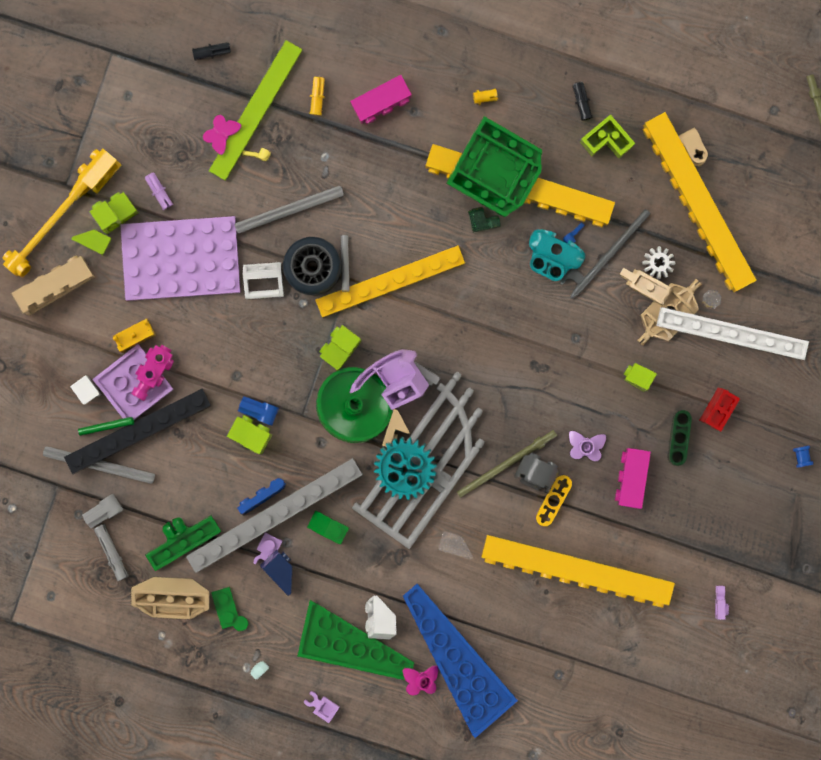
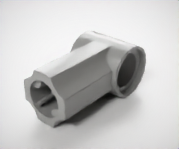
M111 494L82 516L90 529H92L107 518L110 519L122 512L123 508L115 495Z

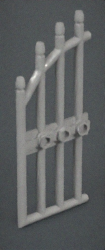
M459 372L452 376V379L449 380L446 386L442 383L439 384L437 389L441 393L410 435L412 443H415L446 398L454 408L424 450L431 449V452L433 451L457 415L463 426L437 466L432 469L437 474L431 476L434 482L429 483V485L438 490L440 494L407 539L400 534L399 530L428 489L424 488L425 493L423 495L418 492V497H413L393 527L387 525L383 520L399 499V494L396 493L394 497L391 495L377 516L367 510L383 488L380 487L382 480H378L361 505L356 502L352 507L353 510L409 550L485 442L479 439L475 446L472 447L471 429L483 411L477 408L473 416L468 420L463 408L474 390L469 387L459 401L451 393L456 382L461 378ZM464 440L465 459L451 477L443 471V468ZM393 454L395 461H402L400 454ZM412 457L414 464H421V460L418 457ZM414 475L409 476L410 482L413 479Z

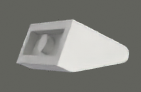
M281 262L243 265L245 299L284 297ZM278 277L279 289L249 291L248 279Z

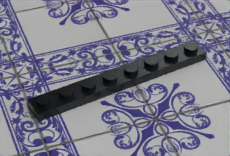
M200 389L135 421L132 425H127L64 456V459L74 475L211 407L203 389Z

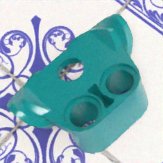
M536 229L529 239V246L533 250L530 267L534 272L553 281H558L570 269H577L583 264L585 252L573 241L569 240L566 243L556 238L555 232ZM554 244L562 246L560 254L552 252L551 248ZM536 258H541L544 261L543 267L535 265L534 261ZM555 266L559 267L562 272L561 275L555 276L552 273V268Z

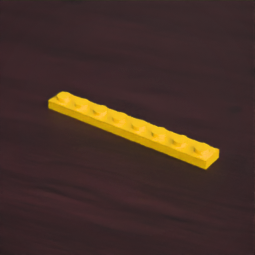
M455 246L349 287V292L339 290L318 298L316 303L322 318L453 269L465 264L459 246Z

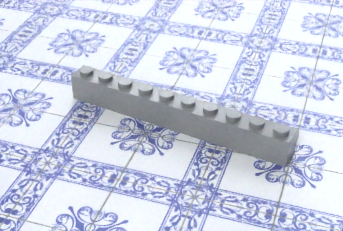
M352 458L187 555L186 558L195 573L363 474Z

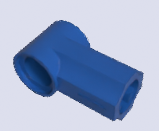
M243 396L238 412L257 418L256 420L272 426L279 408Z

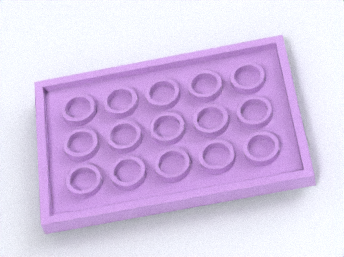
M235 216L121 224L125 300L241 293Z

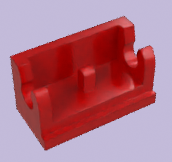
M717 388L699 421L721 432L740 398L726 389Z

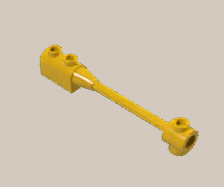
M103 148L100 151L95 149L90 155L92 161L88 165L84 163L78 168L77 172L80 175L68 198L20 253L16 250L13 252L9 250L3 255V260L5 261L3 265L14 275L24 277L28 274L31 265H29L26 257L73 202L81 198L90 189L98 193L122 166Z

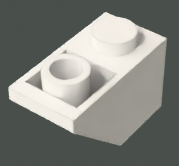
M372 596L365 605V611L368 613V620L365 626L368 638L390 640L396 635V615L378 596Z

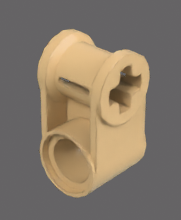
M692 128L679 135V138L694 166H702L707 159L708 153L699 133L695 128ZM696 153L698 155L702 154L701 160L694 158Z

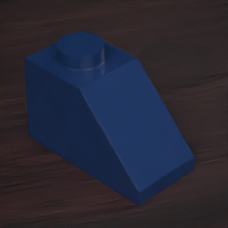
M276 549L260 567L289 596L292 584V566L289 563L291 559L284 551L280 554Z

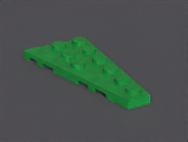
M310 599L298 657L405 680L403 668L413 669L414 661L379 640L368 638L367 633Z

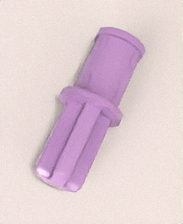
M155 173L147 175L145 180L153 192L152 196L156 197L162 210L172 206L173 203L165 192L166 188L162 187Z

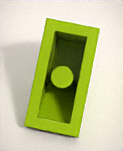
M634 363L633 366L628 365L623 375L626 376L624 381L645 392L650 387L657 373Z

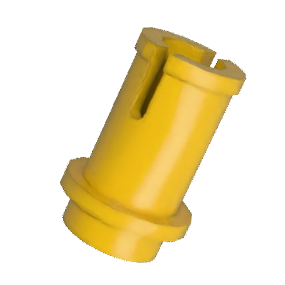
M496 88L473 92L475 104L481 105L484 102L498 101Z

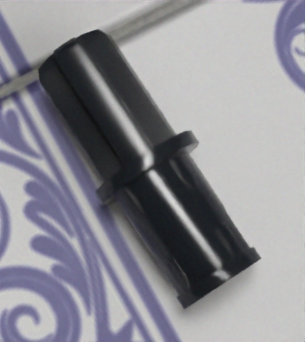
M228 42L216 45L209 44V46L193 48L192 52L195 61L209 57L214 59V56L231 53V47Z
M577 82L573 84L577 101L575 105H578L581 121L593 118L589 106L590 99L587 98L584 83Z

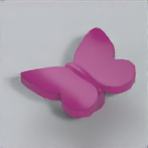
M217 115L213 120L214 128L204 133L203 140L207 143H212L213 149L219 155H223L226 149V140L241 129V124L232 120L226 122L224 116Z
M431 666L424 673H419L410 668H403L404 679L409 683L406 687V692L413 696L419 694L421 690L428 694L435 693L436 684L434 681L438 676V666Z

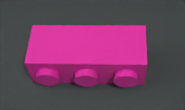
M399 75L351 100L350 103L360 123L365 122L369 124L376 120V116L380 114L384 116L392 112L393 107L397 105L402 107L408 104L412 94L402 75Z
M626 448V452H622L621 463H624L623 471L620 470L618 475V482H621L620 490L616 489L615 501H618L617 505L642 509L650 451Z

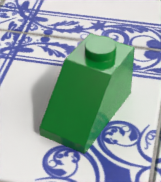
M315 510L307 528L339 545L342 544L350 528Z

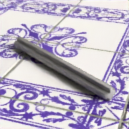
M334 187L235 223L237 233H242L344 195L342 187Z
M47 446L43 451L44 457L66 462L64 456L71 454V452ZM100 461L88 467L150 484L155 479V474L106 461Z

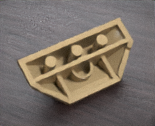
M153 577L131 589L132 606L139 608L151 617L192 619L203 611L209 610V591L193 579Z

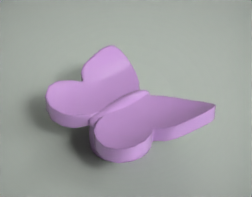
M569 432L570 443L574 446L570 451L572 458L580 459L583 456H587L592 461H598L601 458L599 449L604 446L606 435L600 434L589 439L588 437H583L578 432Z

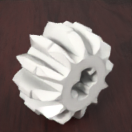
M660 246L657 247V253L651 248V255L647 253L644 255L649 260L642 262L643 265L649 266L644 271L648 272L651 270V277L656 273L657 279L661 278V273L665 278L668 277L667 271L673 272V268L669 265H675V261H669V259L674 257V255L670 254L667 256V248L663 253H661ZM661 259L663 266L656 267L654 260Z

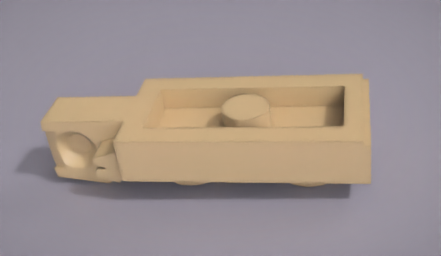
M623 268L620 273L621 277L627 280L626 285L662 306L673 290L670 286L641 270L635 269L632 273Z

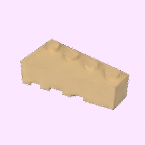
M73 256L67 260L68 263L65 265L56 266L50 273L41 275L33 282L12 292L11 294L21 311L30 316L95 278L84 257Z

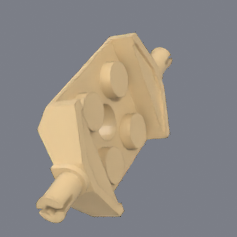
M697 279L687 288L670 283L668 286L673 290L664 305L662 306L653 301L640 315L645 327V333L637 341L642 346L650 337L668 342L678 332L656 326L661 307L667 308L670 306L676 311L693 315L699 310L693 295L697 288L702 285L699 282L695 286L698 282Z

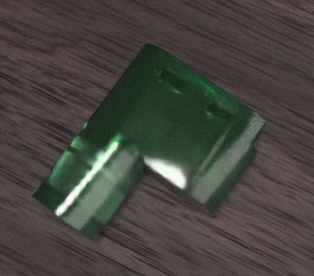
M483 206L468 211L473 233L501 227L499 216L485 218Z

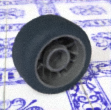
M305 237L289 247L284 257L283 270L287 281L296 291L305 295H320L329 291L337 283L341 273V260L335 247L325 239ZM310 262L318 264L316 271L310 272L307 269Z

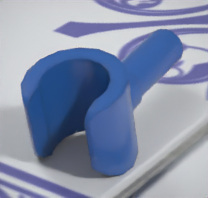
M581 222L572 232L563 237V241L568 243L571 240L575 243L574 235L585 225Z

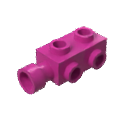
M155 345L154 349H149L145 356L147 358L144 365L141 364L136 371V375H138L136 379L140 382L137 388L134 387L131 392L132 395L145 401L150 387L152 389L156 386L160 387L165 378L162 376L165 369L169 371L174 363V360H172L173 355L170 354L171 350L164 345L160 347ZM162 355V361H156V356ZM151 371L153 377L147 378L146 373Z

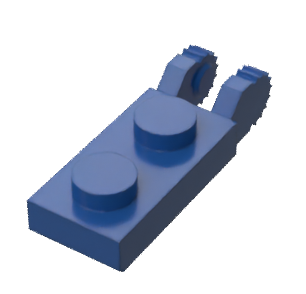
M277 478L270 482L269 488L263 487L259 489L255 497L251 499L248 497L239 503L240 506L237 507L240 514L246 515L281 492L286 487L284 480Z

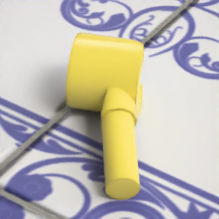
M261 148L259 153L243 151V155L253 156L263 161H267L271 152L264 148Z

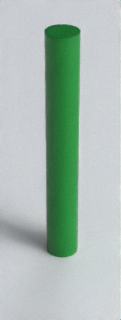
M133 417L79 428L78 434L82 436L134 424Z

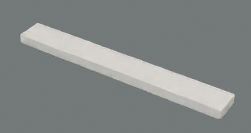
M663 307L660 308L656 325L805 360L809 341Z

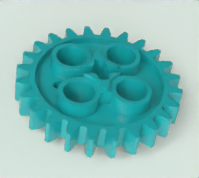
M401 437L400 442L395 438L393 439V445L387 442V449L384 447L380 449L382 454H377L376 456L380 461H375L374 463L379 468L375 469L374 473L380 474L376 480H382L380 487H387L385 493L391 490L392 497L397 493L399 494V499L406 495L407 500H409L411 494L417 498L418 492L423 495L425 493L424 488L429 490L431 487L429 483L434 482L431 476L437 474L432 469L437 464L431 463L435 456L429 457L431 449L425 451L426 444L419 446L418 439L415 443H412L411 437H409L407 442H405L404 437ZM393 454H400L402 461H395ZM412 457H418L421 460V464H414ZM404 464L409 469L407 472H404V468H402ZM396 472L399 475V479L393 480L390 473ZM409 476H416L418 483H411Z

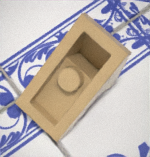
M396 409L393 410L382 446L386 447L387 442L393 445V439H397L398 434H395V430L410 434Z

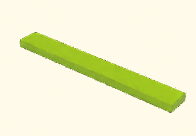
M287 40L284 42L238 120V123L241 124V129L228 137L224 154H218L209 172L224 181L227 180L303 50Z

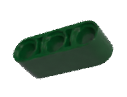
M685 410L676 412L672 418L668 461L674 466L684 464L687 459L692 416ZM679 414H684L687 417V421L683 425L677 420ZM677 433L684 435V441L681 444L675 441ZM674 452H679L682 455V460L678 463L672 459Z

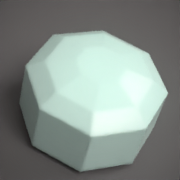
M261 661L252 668L250 674L255 679H258L269 669V666L264 661Z

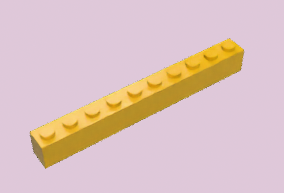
M666 112L645 122L643 125L644 129H642L647 139H651L655 155H659L662 159L661 166L665 173L669 172L672 178L670 179L671 185L674 189H678L682 205L688 207L690 211L688 216L692 223L696 222L700 238L702 240L705 239L708 244L706 249L711 257H715L717 261L715 263L716 268L720 274H724L726 278L724 282L727 288L736 292L757 281Z
M432 144L425 168L429 169V173L435 175L442 173L447 175L446 178H449L462 153ZM541 178L536 180L524 202L525 204H530V202L536 203L538 208L544 210L549 208L555 209V213L559 215H573L574 219L585 222V219L592 221V225L603 228V225H608L615 205L613 201Z
M490 535L486 536L481 555L482 558H485L484 562L495 565L496 561L504 563L503 567L513 570L517 566L522 568L521 572L533 574V571L540 572L541 577L552 579V576L560 577V582L570 584L571 581L578 582V586L589 589L590 585L597 587L596 591L608 593V590L616 592L615 596L626 598L627 595L634 596V601L645 603V600L653 601L652 605L664 608V604H670L675 584L670 581Z

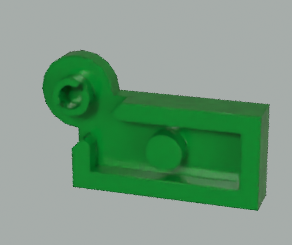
M230 586L211 592L221 628L225 629L233 626L237 631H244L248 627V620L244 616H238Z

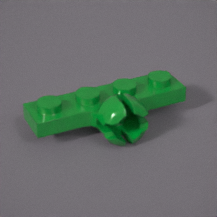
M209 515L190 527L186 526L182 518L172 519V524L176 530L173 529L170 522H167L162 529L167 538L166 542L145 554L155 571L159 570L219 534L221 529L213 516Z

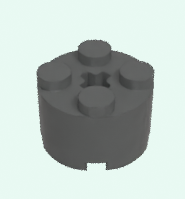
M530 453L528 456L524 455L514 477L516 479L520 477L521 483L539 491L540 488L545 489L544 493L548 494L559 473L557 470L558 466L549 461L547 463L541 461V457L534 453Z

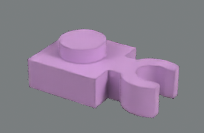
M265 532L257 548L261 554L255 557L254 564L259 559L265 561L276 549L278 551L282 540Z
M716 586L715 618L725 620V615L729 614V605L725 604V586Z
M311 691L309 694L314 697V701L308 702L305 699V705L314 706L315 710L313 713L329 723L340 706L325 696L321 700L318 699V695Z

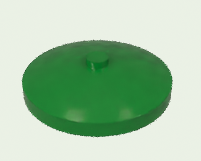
M348 367L332 373L321 385L316 398V411L322 426L335 438L348 443H363L374 439L383 432L392 416L393 410H391L381 395L386 386L376 374L369 377L359 390L350 393L354 381L366 370L363 368Z

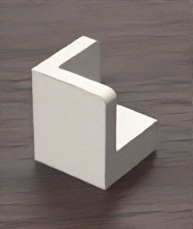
M87 375L70 386L84 405L96 396L102 395Z

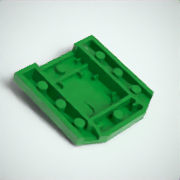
M484 116L477 125L446 184L497 214L506 217L524 204L542 170V149Z

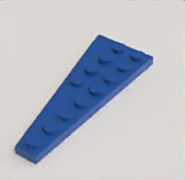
M416 584L403 595V598L473 737L476 738L518 700L423 589Z

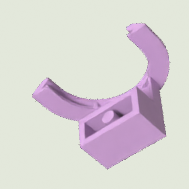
M398 350L381 358L363 371L352 384L350 393L359 390L369 377L377 373L386 386L381 395L391 410L421 397L429 384L413 362L417 353L412 350Z

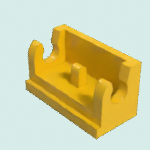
M146 318L113 335V340L116 342L119 352L123 353L137 344L156 336Z

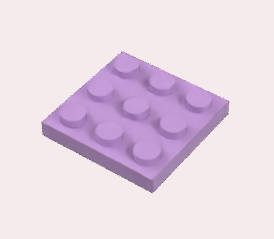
M139 344L93 378V381L121 417H133L134 420L174 390L164 378L160 387L149 388L145 401L131 394L134 387L137 388L140 382L136 379L138 376L136 371L141 364L144 365L147 361V358H145L146 353ZM151 371L147 372L146 377L152 378L153 373Z

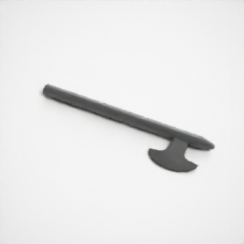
M645 209L585 277L579 273L577 268L570 269L560 279L561 285L567 280H573L578 284L570 296L571 299L585 289L650 216L651 213Z

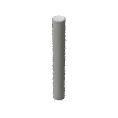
M348 235L341 236L342 292L350 291Z

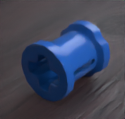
M810 445L793 449V452L796 453L797 468L814 464L809 454Z

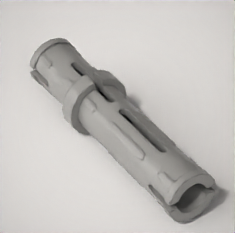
M105 524L94 528L93 530L109 561L108 565L114 571L117 581L129 577L122 563V556H119Z

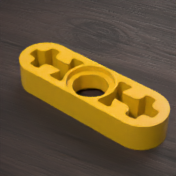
M561 475L556 478L550 492L545 497L536 514V521L539 525L549 526L553 522L572 487V481L568 476ZM566 479L568 487L562 488L561 492L564 493L562 497L559 493L553 492V489L558 490L560 487L558 481ZM552 495H556L559 498V504L554 507L548 503V499ZM546 505L548 508L554 509L555 512L552 513L550 511L548 514L550 520L542 523L539 516L546 513L547 509H543Z

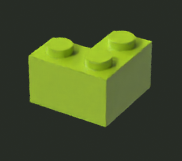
M611 114L580 140L581 145L591 156L607 145L618 159L635 145V142Z
M124 192L114 194L108 203L106 201L95 203L92 206V210L89 211L102 231L107 235L139 213Z
M343 325L340 328L337 326L330 335L332 337L330 344L325 343L319 351L322 353L320 358L336 370L342 368L362 342L358 336Z
M245 415L242 418L237 416L227 437L262 455L272 437V434L269 433L270 429L262 424L255 426L252 424L253 420Z

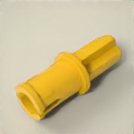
M323 77L313 78L312 95H310L312 97L311 115H322L323 98H325L323 96L325 82Z

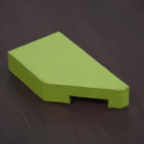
M91 230L73 236L71 240L104 255L112 238L96 230Z

